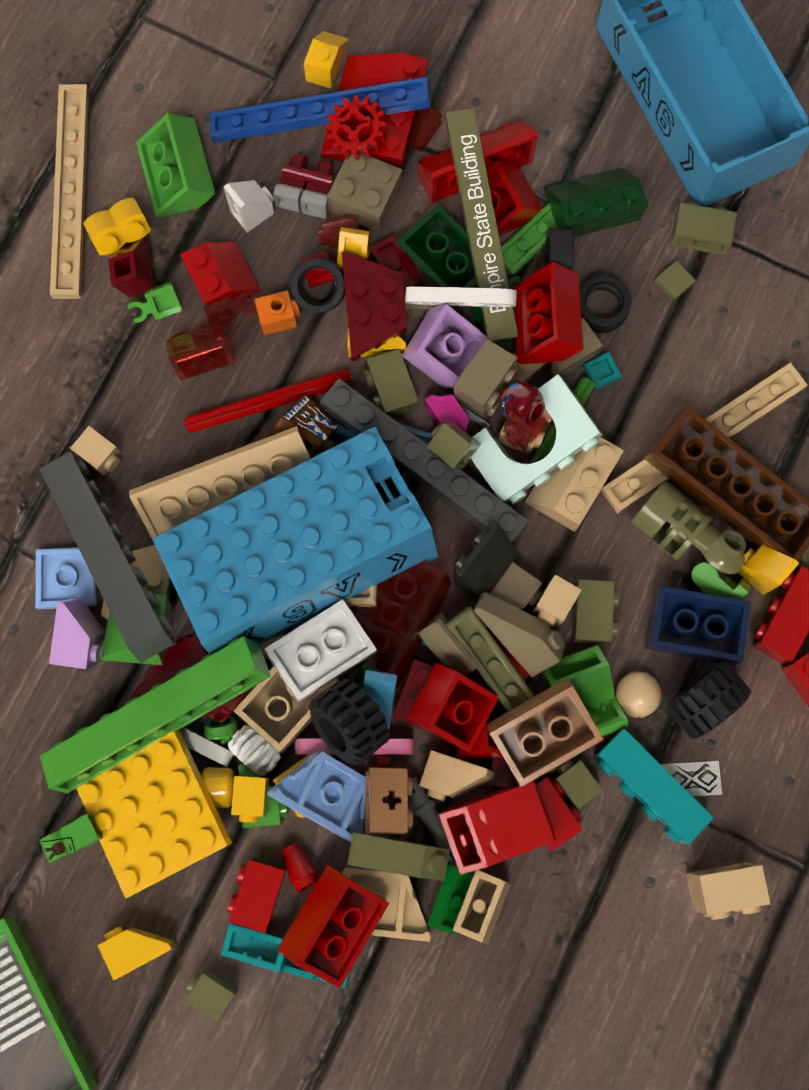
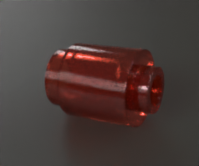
M343 215L321 222V229H318L317 233L321 246L327 245L328 249L332 250L339 246L341 227L359 230V226L354 215L350 217Z

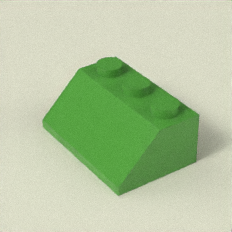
M166 113L136 142L155 216L158 218L197 209L215 195L195 119Z

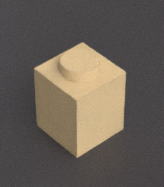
M90 426L86 428L70 447L77 457L83 459L85 463L102 476L107 472L113 471L120 462L119 457L122 455L114 444Z

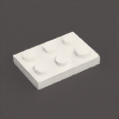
M342 599L269 645L264 651L299 703L376 653L377 649Z

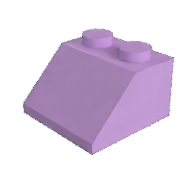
M74 597L57 602L49 664L88 669L102 662L101 653L106 631L81 598Z

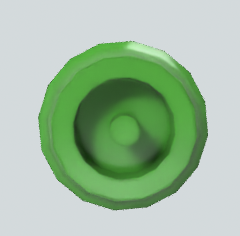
M229 716L222 722L210 719L205 723L203 736L208 740L222 739L220 744L226 745L236 731L241 728L232 716Z

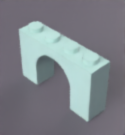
M559 374L537 389L542 393L545 409L552 417L556 427L555 444L545 458L532 464H521L515 461L506 452L492 430L484 428L472 437L481 445L471 459L494 493L504 503L511 502L513 505L527 495L525 490L532 485L536 487L541 486L551 478L549 473L559 467L560 470H563L575 461L573 457L582 449L586 453L600 443L598 438L603 433Z

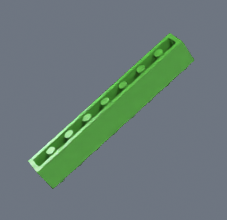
M244 636L235 638L225 648L204 656L201 662L190 668L178 671L175 677L165 683L154 685L148 693L127 701L124 707L115 712L103 715L100 721L89 727L77 730L71 738L53 744L50 750L40 755L48 788L68 794L169 733L183 728L270 678L271 675L259 644Z

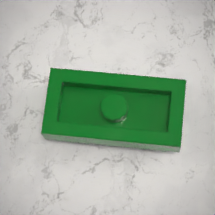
M448 865L445 880L442 882L428 926L457 935L453 928L474 873L460 874L457 867Z

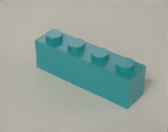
M624 728L618 730L594 755L599 760L596 764L599 769L608 777L613 774L621 782L618 786L621 791L630 799L636 797L643 804L641 807L642 812L653 822L658 819L666 827L663 830L664 834L675 844L681 842L682 844L689 845L714 819Z

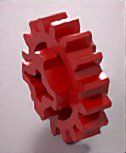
M354 95L353 102L351 103L344 98V106L334 105L335 115H327L331 124L325 125V130L329 134L326 138L330 145H333L332 147L337 154L342 151L345 159H348L353 154L355 160L359 161L360 154L362 153L367 158H370L369 150L373 148L375 151H379L378 141H386V137L382 132L388 131L387 123L384 122L387 118L384 112L380 111L379 104L377 102L372 104L367 96L360 102L358 96ZM340 137H343L344 140L349 139L350 144L341 140Z

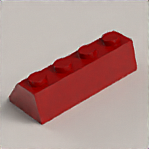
M523 121L514 124L506 123L497 131L489 134H479L486 170L497 160L517 162L520 168L533 163L538 134L535 129ZM450 147L445 152L438 155L430 154L418 162V177L431 204L459 193Z

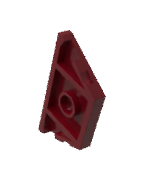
M342 252L351 361H356L361 358L360 355L375 347L377 349L386 344L390 338H396L407 332L402 272L350 253Z

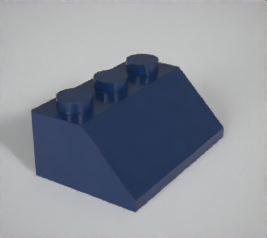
M660 585L649 619L645 649L716 663L727 661L729 665H737L743 662L751 602Z

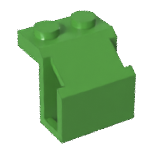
M598 645L561 658L560 662L542 672L546 690L566 678L570 681L602 736L628 727L627 717L615 698L610 665Z

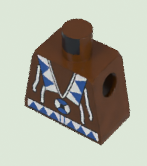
M305 394L280 417L269 435L270 437L297 426L311 458L315 457L319 452L323 453L339 445V443L331 438L338 428L337 423Z

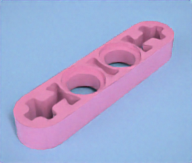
M295 739V755H312L316 751H323L328 755H336L322 739ZM389 739L386 744L372 755H414V739Z

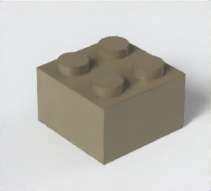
M363 153L360 154L359 161H356L353 154H351L348 159L344 160L327 196L329 212L380 233L402 187V169L373 157L367 158Z
M486 339L453 386L454 397L458 403L484 421L489 416L493 418L500 409L499 396L502 389L518 381L516 379L518 369H516L517 357Z

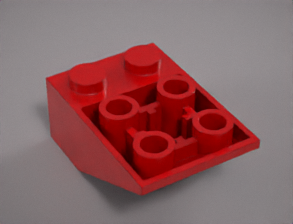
M535 780L522 787L519 784L452 804L439 814L460 874L492 866L556 841Z

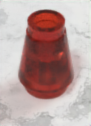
M425 108L416 112L409 142L411 148L424 152L442 124L440 121L442 115L433 108Z

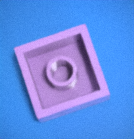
M445 303L429 309L402 356L444 389L453 388L486 341L487 336Z

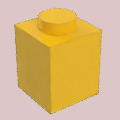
M234 776L231 815H239V822L258 823V817H266L269 778Z

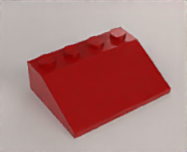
M404 53L347 56L338 92L427 77L428 59ZM419 110L385 115L387 119L384 122L387 123L388 131L382 133H384L386 141H378L377 144L380 150L375 151L373 148L369 150L370 157L398 167L403 172ZM326 133L320 154L321 157L344 162L345 158L342 155V151L338 154L334 151L333 145H330L326 138L329 134ZM340 137L341 140L350 144L349 139L344 140L343 137Z

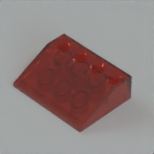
M420 562L377 584V607H348L377 649L376 653L355 667L360 669L367 661L380 672L397 675L396 688L399 687L423 640L418 632L435 617L452 584L446 572Z

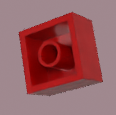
M435 663L407 719L448 743L470 753L499 697L461 673Z

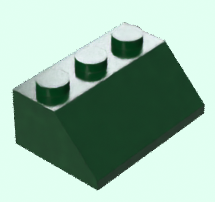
M624 168L544 188L548 203L551 205V212L556 226L558 225V228L572 229L574 237L639 221L649 205L640 180Z
M440 204L396 241L397 245L439 287L477 288L467 232Z

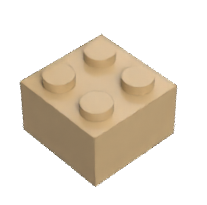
M745 862L686 872L693 910L702 913L704 917H711V920L730 917V911H742V914L758 913L762 911L761 906L770 905L762 865Z

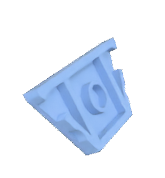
M323 751L314 752L267 793L271 798L350 843L352 842L353 832L363 834L365 777Z

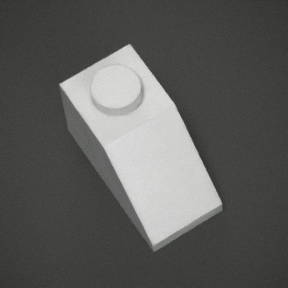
M255 180L228 183L223 186L230 212L247 233L274 214L272 206L274 199L266 187L260 188Z

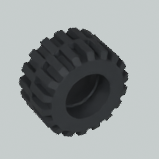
M727 661L717 663L680 691L670 701L667 711L690 739L699 738L713 730L737 711L749 698L751 689Z
M342 678L310 702V715L320 737L338 757L347 763L355 766L359 765L389 741L390 732L380 708L364 689L349 679Z

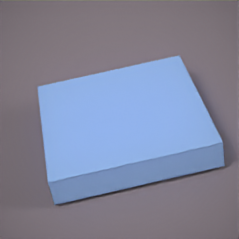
M78 547L36 549V609H56L57 602L74 597L81 598L87 607H98V587Z

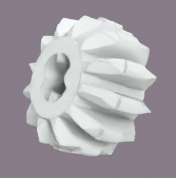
M244 725L240 730H237L228 743L229 750L259 776H265L269 771H272L281 758L280 752L248 725Z

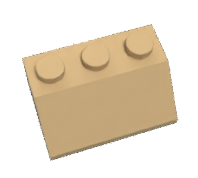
M599 437L600 443L586 453L582 449L573 456L575 461L563 470L557 467L549 473L551 478L539 487L534 486L524 503L576 532L624 450Z

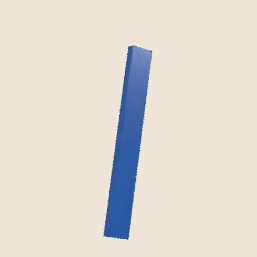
M428 77L213 112L210 113V138L215 143L331 124L327 115H335L336 111L333 106H344V98L349 103L353 102L354 95L358 96L360 102L366 96L369 97L372 104L377 102L380 106V111H383L385 115L431 108L430 82Z

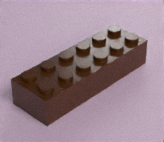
M689 406L677 412L643 457V459L757 548L765 545L799 561L809 547V500Z

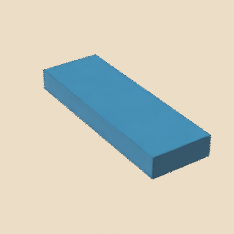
M366 670L363 689L380 708L389 729L397 675Z

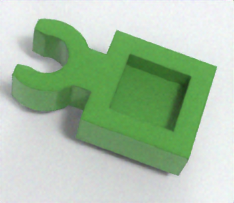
M172 282L144 291L145 300L134 298L127 303L128 309L139 307L142 310L140 314L133 316L135 323L143 322L147 315L153 313L155 320L182 311L181 303Z

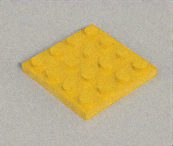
M180 730L169 733L115 767L76 788L87 814H91L93 817L91 821L97 834H101L102 839L99 841L125 899L232 844Z

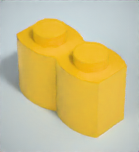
M134 198L120 200L109 211L94 213L83 223L99 255L112 254L125 243L138 241L151 231Z

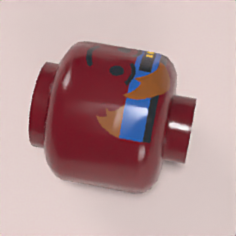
M516 381L504 387L499 396V408L502 415L522 426L538 421L544 412L545 404L542 393L522 381Z

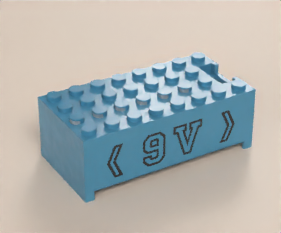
M602 0L596 29L693 202L703 207L709 206L797 165L809 146V118L740 0ZM657 1H660L662 6L643 13L641 9ZM664 10L666 11V17L652 23L648 22L647 18Z
M376 427L153 538V542L200 643L209 654L218 652L225 648L231 640L243 636L260 645L317 616L342 599L346 601L424 560L429 563L438 558L432 528L414 495L410 493L396 468L394 460ZM388 479L397 496L399 495L398 498H393L384 480ZM376 484H381L390 502L384 503L375 487Z

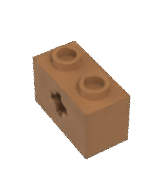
M369 768L365 773V834L374 836H404L408 833V828H412L413 811L408 809V796L412 795L413 783L412 778L407 777L406 768ZM388 795H390L391 801L396 802L390 810L389 805L383 803V800Z

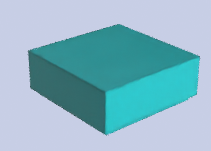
M609 352L583 363L582 368L587 377L595 383V391L622 378Z

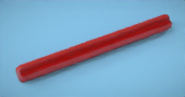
M343 369L186 416L184 424L188 433H193L296 402L304 394L310 398L326 393L338 378L350 386L352 378L349 370Z

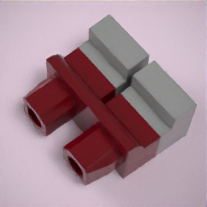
M294 154L288 165L283 164L279 184H276L273 192L275 206L299 213L302 208L303 214L327 219L329 212L327 196L334 183L333 164L319 161L316 171L307 170L308 159Z

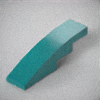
M229 923L221 952L222 956L276 972H286L306 979H316L328 983L296 966L277 951L285 936L270 932L263 933ZM352 969L341 987H348Z

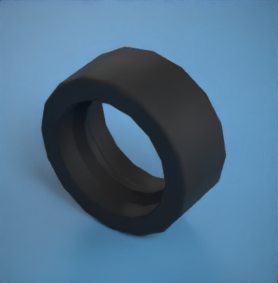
M549 228L545 246V266L551 262H556L573 270V230Z
M311 258L302 262L295 269L291 278V292L294 300L302 309L311 313H324L336 308L345 296L343 270L335 262L327 258ZM315 268H323L329 271L336 282L333 296L322 303L309 300L302 289L304 276Z
M609 275L595 276L583 284L579 290L581 319L584 318L592 331L596 333H610L618 329L626 320L632 304L631 294L627 286L618 278ZM605 290L615 295L620 304L618 313L609 319L598 318L591 314L586 305L587 297L591 292Z

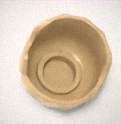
M633 671L619 681L616 687L615 698L623 712L628 716L643 718L656 711L660 705L662 689L657 679L648 672Z

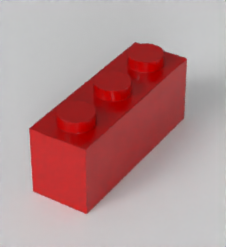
M803 566L791 572L780 585L783 587L780 596H775L767 608V612L770 615L765 623L761 622L753 634L756 641L752 647L783 665L793 662L809 632V570Z

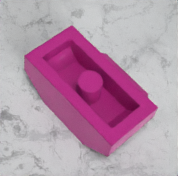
M431 395L425 399L424 408L436 426L443 425V423H455L467 433L469 418L454 395L440 397Z

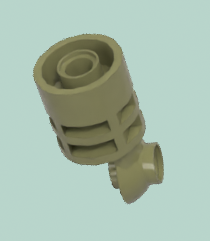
M667 480L660 485L630 521L632 526L675 561L693 544L703 553L705 559L720 572L737 574L743 568L745 562L744 550L746 549L744 538L733 530H726L724 532L718 530L710 523L713 518Z

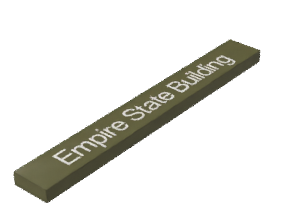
M470 108L445 112L444 117L477 288L509 289L475 110ZM481 307L488 340L498 342L518 337L513 307Z

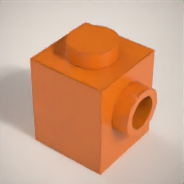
M288 291L254 299L264 335L297 327L295 317H299L300 313L297 302L290 300Z

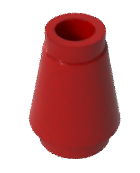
M298 843L284 848L281 854L291 887H295L297 892L300 893L316 885L319 880L317 876L319 871L299 847Z

